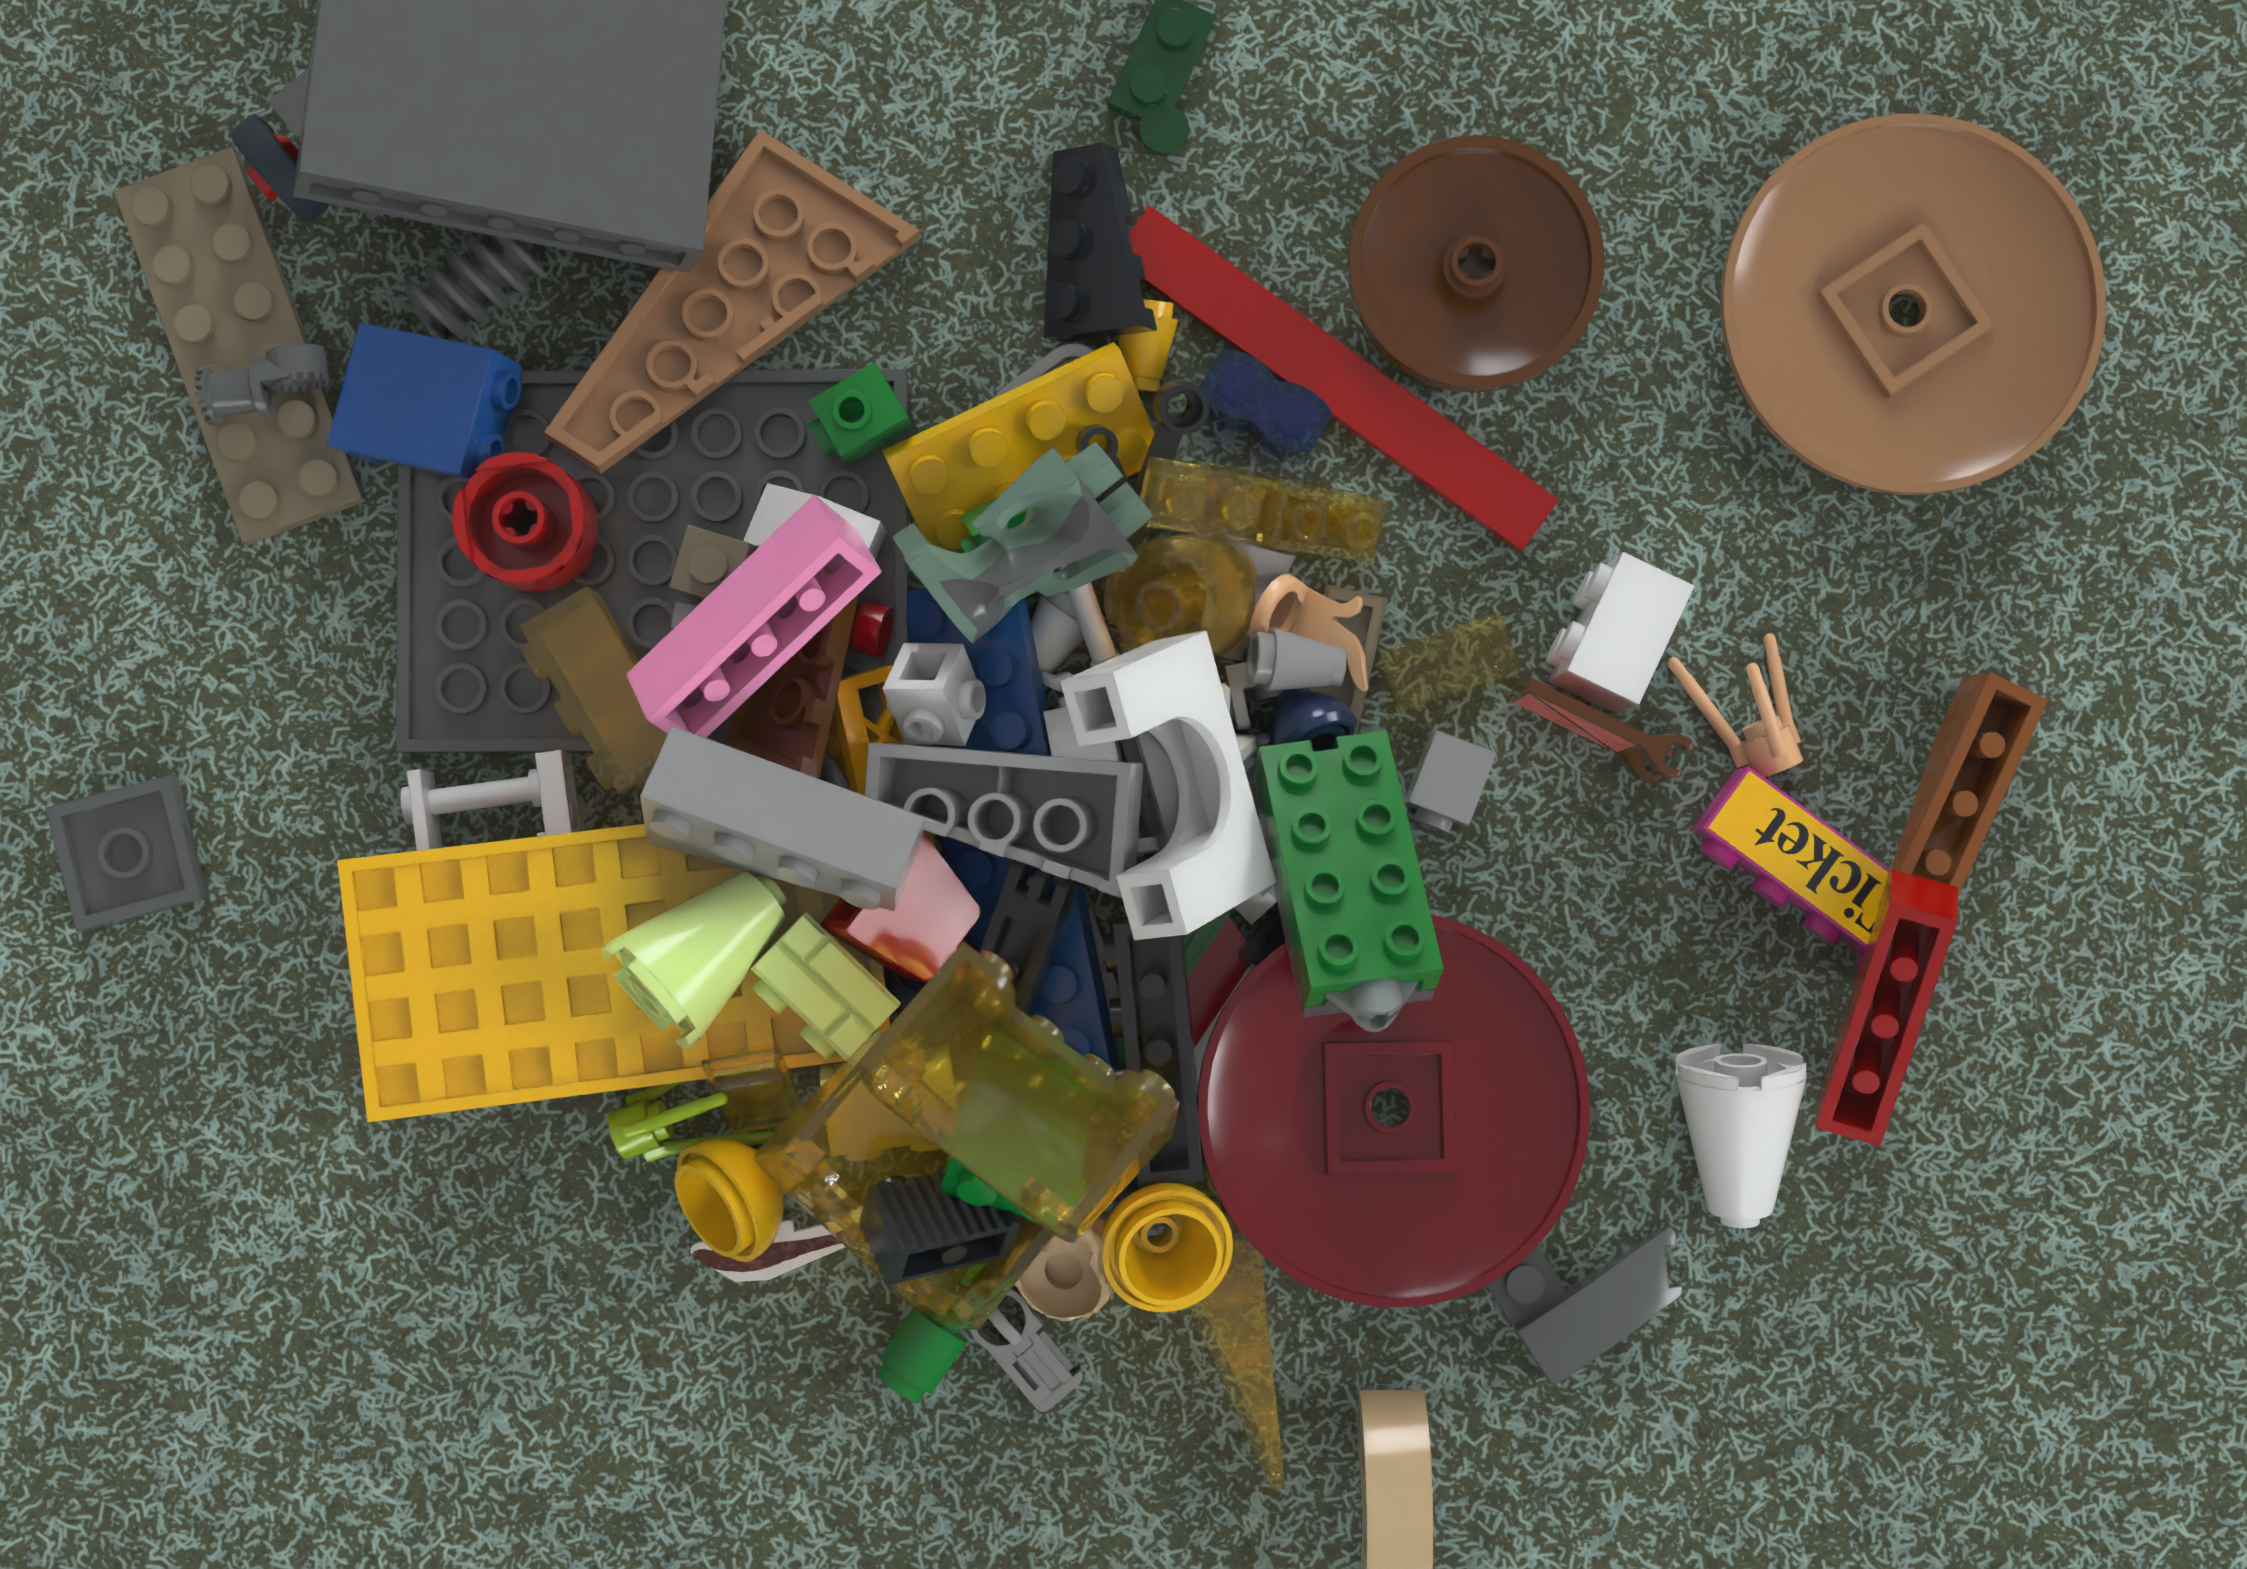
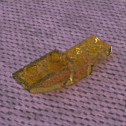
M1152 457L1148 459L1140 499L1153 514V517L1144 524L1147 527L1253 541L1273 549L1373 563L1389 503L1387 500L1374 496L1262 472L1191 460V463H1184Z

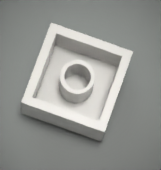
M1622 552L1608 564L1600 562L1594 572L1588 571L1574 598L1573 605L1582 609L1577 621H1572L1567 629L1562 628L1550 648L1546 662L1555 666L1548 682L1616 714L1640 704L1695 585L1625 552Z

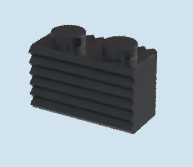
M944 1166L930 1176L924 1173L919 1178L912 1176L907 1179L904 1176L897 1175L888 1177L868 1189L859 1225L860 1231L864 1232L865 1241L869 1243V1250L874 1255V1263L878 1264L879 1273L883 1275L884 1284L888 1286L1010 1257L1021 1226L1016 1215L1011 1211L1000 1210L996 1207L971 1205L958 1197L939 1192L946 1167Z

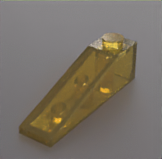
M1228 1223L1232 1232L1233 1253L1227 1273L1212 1293L1200 1302L1190 1306L1272 1490L1285 1489L1261 1254L1243 1236L1234 1223Z

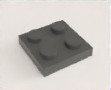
M166 775L45 807L76 932L89 931L209 899L178 776Z

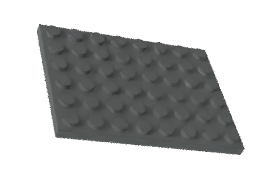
M907 368L880 369L909 417V373ZM744 369L600 474L548 441L544 433L587 371H522L520 377L522 384L520 399L511 411L504 437L505 453L529 452L537 454L559 465L585 488L594 503L598 518V538L591 556V562L582 574L575 576L566 584L551 590L527 592L510 588L480 571L461 551L454 535L452 523L454 500L460 488H464L468 481L456 476L398 464L396 752L402 754L541 753L555 750H563L569 753L660 752L668 734L646 719L626 674L673 630L671 623L675 602L696 606L701 603L681 597L669 588L687 525L743 541L767 483L820 496L881 521L886 535L875 561L882 572L859 593L857 606L861 607L864 602L869 601L892 607L894 623L891 637L881 657L854 651L852 643H848L841 678L882 666L894 665L903 643H908L909 566L903 559L905 556L892 537L903 528L909 526V508L882 450L908 439L909 431L847 467L838 451L826 457L807 424L818 417L808 401L861 369ZM529 510L526 511V521L516 524L515 529L523 535H527L530 526L537 523L538 517ZM878 684L858 689L863 715L873 724L876 723L883 709ZM738 708L706 738L740 750L724 742Z

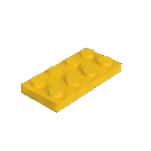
M1112 342L882 450L921 533L934 546L952 552L964 553L959 541L970 535L962 521L961 515L998 498L1025 470L1050 449L1054 448L1067 463L1078 454L1075 445L1078 433L1088 425H1102L1115 434L1118 440L1117 456L1126 476L1129 477L1141 470L1154 435V430L1122 352L1116 343ZM1103 434L1094 435L1090 438L1087 447L1096 441L1102 450H1105L1107 441Z

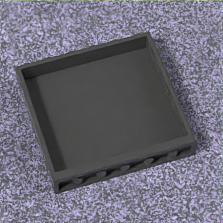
M318 0L293 197L689 273L704 249L726 0Z

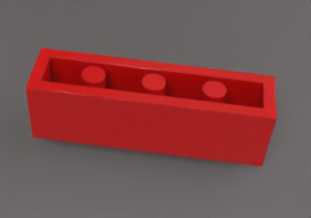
M1892 869L1821 1084L1815 1128L1873 1145H1881L1957 925L1958 887Z

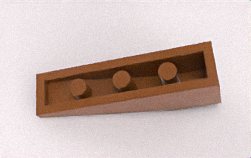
M1991 672L1962 677L1937 731L1878 908H1880L1892 869L1958 887L1959 896L2048 702L2047 699Z

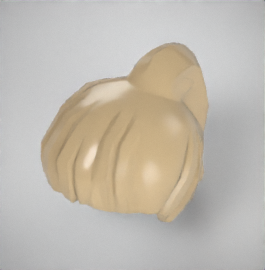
M1089 1196L1080 1199L1068 1229L1052 1224H1044L1029 1234L1018 1251L1013 1269V1283L1018 1287L1020 1294L1026 1299L1031 1308L1039 1311L1041 1314L1045 1313L1047 1318H1057L1061 1321H1071L1082 1317L1089 1318L1104 1306L1111 1295L1113 1288L1105 1275L1101 1260V1239L1109 1215L1095 1197Z

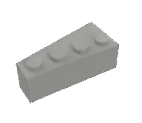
M671 726L640 795L648 844L837 895L846 902L866 910H876L880 907L895 911L923 841L925 817Z
M869 743L865 796L925 817L924 830L959 840L976 846L980 850L1014 859L1040 868L1041 871L1064 879H1071L1122 898L1116 876L1136 866L1144 763L897 743Z

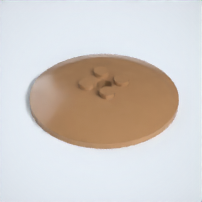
M1894 114L1857 121L1826 133L1787 159L1767 179L1750 201L1738 222L1729 244L1720 289V320L1730 367L1741 392L1767 430L1785 448L1827 476L1852 486L1896 495H1930L1971 487L2004 473L2043 447L2061 429L2086 392L2098 363L2106 322V288L2097 246L2086 219L2065 187L2038 159L2002 135L1974 123L1931 114ZM1904 295L1915 301L1919 308V320L1915 326L1904 327L1893 321L1889 313V302L1893 296Z

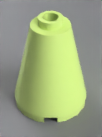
M742 871L610 940L600 949L601 956L604 962L616 955L623 967L613 976L621 987L661 1031L665 1030L671 1023L680 1029L684 1034L675 1043L689 1050L701 1039L786 921V915L782 906L787 902V898L770 877L760 874L754 877L749 872Z

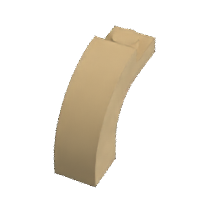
M1360 1390L1357 1422L1362 1496V1553L1360 1569H1433V1488L1425 1391Z

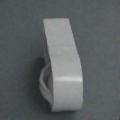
M1006 1284L991 1285L977 1295L972 1302L968 1315L969 1330L973 1338L988 1350L1038 1411L1045 1412L1050 1410L1081 1383L1083 1378L1081 1366L1073 1372L1071 1369L1074 1366L1044 1330L1042 1332L1038 1331L1044 1322L1026 1302V1299L1023 1298L1016 1287ZM1004 1294L1013 1297L1020 1303L1026 1321L1020 1333L1004 1317L990 1296ZM978 1306H980L993 1325L1008 1341L999 1342L998 1339L991 1338L983 1332L979 1325L978 1314H976Z

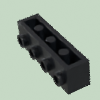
M1120 916L1113 923L1114 933L1103 935L1107 973L1118 972L1120 998H1110V1019L1113 1038L1124 1037L1126 1062L1116 1063L1119 1102L1130 1101L1132 1127L1122 1128L1125 1166H1136L1138 1187L1158 1183L1204 1181L1206 1166L1203 1159L1199 1131L1198 1081L1184 935L1134 940L1128 917Z

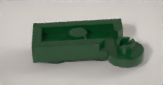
M1155 0L1107 101L1108 109L1129 119L1140 121V141L1145 149L1158 156L1173 155L1180 151L1187 142L1189 134L1188 119L1176 105L1182 97L1217 20L1216 15L1183 0Z

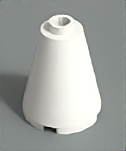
M1722 1044L1687 1049L1677 1054L1675 1075L1707 1210L1711 1214L1720 1217V1222L1728 1227L1751 1228L1758 1226L1761 1218L1773 1213L1807 1079L1806 1063H1803V1056L1796 1052L1759 1044H1743V1053L1720 1055Z

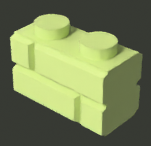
M807 912L750 969L759 977L751 988L778 1014L789 1006L807 1024L799 1034L826 1060L836 1051L846 1061L901 1004L890 991Z

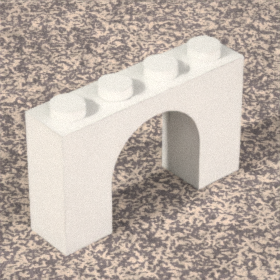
M1206 630L1151 641L1060 681L1079 747L1130 739L1148 731L1162 744L1175 771L1179 794V809L1172 837L1159 853L1116 876L1134 940L1187 935L1276 883Z

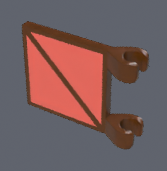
M1532 678L1513 688L1508 698V701L1621 755L1632 773L1644 783H1659L1662 777L1669 779L1681 777L1682 771L1670 768L1664 761V758L1671 759L1673 757V751L1669 745H1676L1682 751L1688 753L1694 750V744L1686 736L1680 734L1649 736ZM1644 758L1658 775L1651 774L1645 769Z

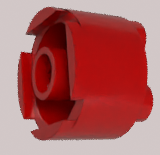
M529 452L500 454L484 461L475 469L477 472L468 480L464 488H460L454 500L452 512L454 535L461 551L480 571L489 577L516 590L540 592L566 584L588 568L598 538L596 509L585 488L556 463ZM529 510L538 517L537 523L530 526L529 533L523 535L515 527L516 524L526 521V511Z

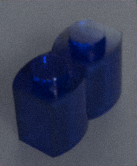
M1221 349L1199 386L1209 400L1208 418L1228 430L1239 433H1251L1258 445L1268 454L1291 464H1306L1333 414L1328 405L1311 390L1295 383L1277 382L1264 364L1248 354L1235 350Z

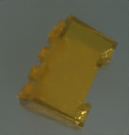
M962 942L859 1061L860 1078L868 1091L894 1114L1046 1230L1066 1242L1074 1243L1173 1136L1180 1102L1174 1098L1175 1093L1171 1086L1163 1078L1150 1070L1143 1069L1140 1074L1125 1070L1117 1080L1115 1072L1099 1057L1090 1053H1086L1083 1057L1063 1042V1034L1053 1023L1037 1014L1030 1018L1015 1006L1016 993L1010 982L1014 975L1002 959L985 950L979 954Z

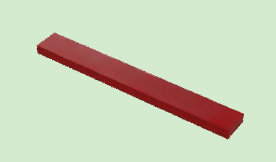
M1150 205L1129 232L1133 254L1139 255L1142 258L1146 278L1141 280V282L1169 302L1174 303L1176 307L1518 553L1525 548L1559 501L1554 495Z

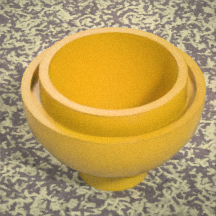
M709 1138L685 1148L679 1154L675 1174L677 1198L691 1227L713 1251L741 1262H749L757 1258L774 1242L783 1220L784 1193L792 1189L795 1183L794 1174L789 1162L776 1147L766 1144L755 1150L748 1145L731 1139Z
M1158 1183L1141 1188L1127 1196L1109 1216L1101 1239L1102 1266L1113 1290L1132 1306L1151 1312L1182 1310L1206 1298L1223 1280L1230 1266L1233 1253L1232 1232L1221 1209L1204 1193L1191 1186L1179 1183ZM1166 1223L1169 1225L1161 1234L1147 1236L1148 1230L1154 1224Z

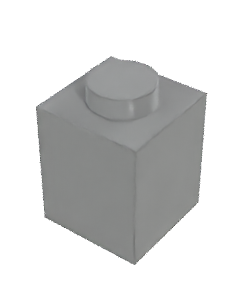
M1439 730L1430 733L1404 800L1405 806L1417 810L1413 820L1448 834L1452 824L1460 827L1470 825L1497 753Z

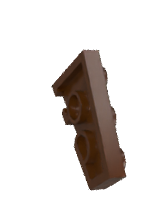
M859 594L739 706L724 742L748 754L817 779L820 778Z

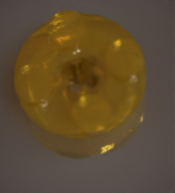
M1190 531L1142 543L1134 548L1139 557L1131 567L1108 575L1104 592L1105 613L1109 624L1116 623L1118 631L1125 641L1119 643L1125 653L1154 640L1206 630L1215 658L1236 650L1242 644L1243 638L1250 628L1251 618L1255 609V566L1249 557L1238 553L1227 541L1214 534Z

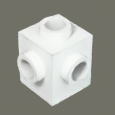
M903 643L882 689L886 696L888 712L895 718L905 744L965 746L976 719H980L984 713L986 694L982 682L976 679L964 645L949 643Z

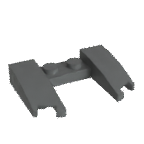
M1590 1106L1591 1125L1601 1117L1592 1106ZM1667 1224L1568 1289L1564 1287L1543 1252L1537 1246L1518 1265L1486 1286L1546 1380L1554 1387L1633 1333L1682 1295L1680 1285L1669 1286L1664 1248L1677 1245L1676 1234L1671 1225Z

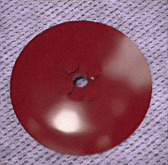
M1431 915L1444 970L1435 988L1432 1000L1405 1003L1396 1018L1386 1029L1378 1032L1365 1031L1346 1012L1302 1018L1285 942L1256 965L1234 990L1212 1029L1202 1059L1197 1090L1201 1148L1213 1188L1225 1211L1252 1246L1278 1269L1310 1288L1347 1302L1374 1307L1403 1308L1426 1306L1455 1299L1497 1280L1527 1257L1554 1227L1577 1184L1586 1154L1590 1127L1588 1078L1578 1041L1562 1007L1538 975L1507 947L1465 924L1436 915ZM1385 1088L1397 1090L1402 1094L1406 1102L1404 1118L1398 1124L1390 1127L1380 1124L1374 1118L1371 1108L1375 1095Z

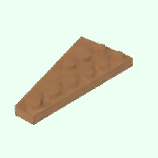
M760 129L708 202L704 249L691 271L684 273L663 268L659 270L544 431L546 439L602 474L917 242L920 230Z

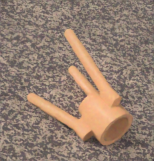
M1766 634L1763 642L1777 715H1775L1759 666L1756 663L1748 664L1746 671L1762 720L1742 729L1746 738L1742 742L1677 657H1670L1667 662L1668 667L1729 748L1736 768L1750 764L1754 771L1763 777H1767L1791 768L1803 761L1797 743L1801 742V739L1793 722L1781 657L1779 656L1776 637L1773 634Z

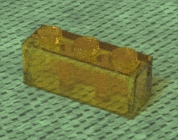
M586 586L520 625L521 630L529 643L521 647V650L537 677L543 680L549 676L562 697L554 702V707L572 735L582 731L594 754L587 757L586 760L600 785L606 791L615 787L618 794L631 797L644 789L668 734L646 719L626 675L639 660L600 594Z

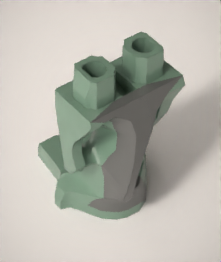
M1095 441L1067 463L1054 448L1036 460L972 522L981 536H991L992 539L971 552L957 553L932 545L914 523L900 530L892 538L905 556L903 559L917 575L956 627L974 644L990 631L1019 600L1036 591L1049 597L1079 588L1098 578L1131 567L1139 555L1126 539L1150 520L1153 514L1127 482L1102 502L1097 503L1095 498L1122 478L1123 475ZM1027 508L1023 523L1012 529L1007 528L1008 521L1020 510ZM1066 565L1061 571H1053L1061 566Z

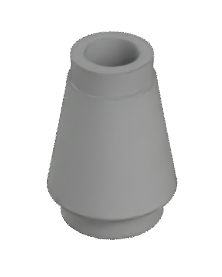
M1271 627L1268 633H1253L1247 656V678L1250 684L1262 685L1265 692L1327 687L1328 685L1341 686L1346 671L1345 648L1333 647L1331 644L1275 627Z

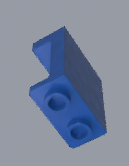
M359 322L326 445L360 460L381 465L382 461L456 476L468 481L477 472L475 469L484 461L505 453L504 437L512 409L517 405L521 395L522 384L520 377L522 366L493 349Z

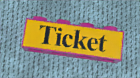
M1749 766L1736 769L1691 830L1704 840L1699 849L1720 866L1731 870L1737 864L1756 879L1751 884V888L1770 903L1783 908L1789 902L1808 917L1802 925L1825 943L1835 946L1841 940L1856 951L1859 956L1854 963L1860 968L1879 911L1878 906L1890 869Z

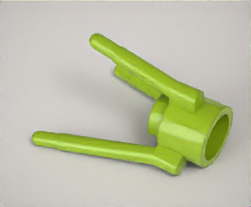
M682 1082L649 1086L625 1095L626 1106L609 1111L608 1124L612 1140L623 1159L643 1154L646 1161L651 1162L668 1155L680 1154L681 1151L690 1145L709 1138L731 1139L748 1146L772 1143L776 1139L775 1132L768 1130L665 1141V1139L673 1137V1123L722 1106L728 1100L725 1093L719 1092L667 1110L661 1100L652 1103L654 1099Z

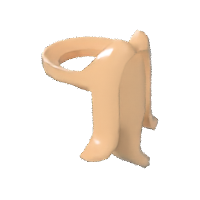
M1290 574L1280 575L1273 580L1262 593L1254 609L1250 623V637L1252 638L1254 632L1268 633L1271 627H1275L1331 644L1333 647H1343L1346 651V659L1354 683L1360 690H1368L1366 656L1357 636L1336 619V617L1351 618L1360 613L1363 605L1362 597L1356 596L1349 602L1340 604L1314 591Z

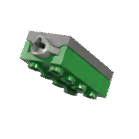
M1387 730L1338 736L1335 738L1333 749L1313 752L1310 740L1259 747L1252 785L1265 844L1276 880L1274 889L1301 1016L1306 1018L1346 1012L1365 1031L1378 1032L1386 1029L1396 1018L1405 1003L1432 1000L1435 988L1444 970Z

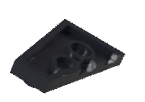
M1104 143L1053 151L1043 338L1056 342L1157 331L1153 310L1144 306L1139 281L1146 278L1142 258L1139 255L1133 254L1127 226L1133 217L1118 149Z

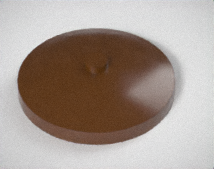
M1484 135L1458 136L1430 143L1413 151L1393 165L1374 185L1359 211L1351 234L1347 260L1348 284L1356 314L1364 330L1375 346L1394 365L1410 376L1442 389L1470 393L1492 392L1507 389L1537 377L1557 363L1577 342L1588 326L1601 295L1605 266L1604 245L1596 215L1587 197L1572 177L1556 162L1541 152L1510 139Z

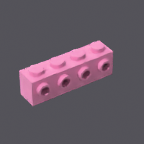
M813 495L626 674L646 719L667 734L671 726L704 738L708 737L882 572L857 529L816 495Z

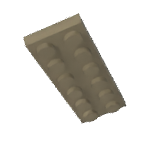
M233 147L119 188L114 190L240 538L243 543L251 545L366 502L367 499L351 456L326 445L335 412L326 387L321 388L319 382V389L312 390V384H309V391L303 392L302 389H298L297 392H278L275 416L262 417L259 412L226 416L221 424L208 425L204 421V417H202V408L198 407L197 403L203 401V397H196L195 391H201L197 390L194 386L197 369L210 367L215 373L248 368L251 360L266 358V352L272 348L290 344H309L240 154Z

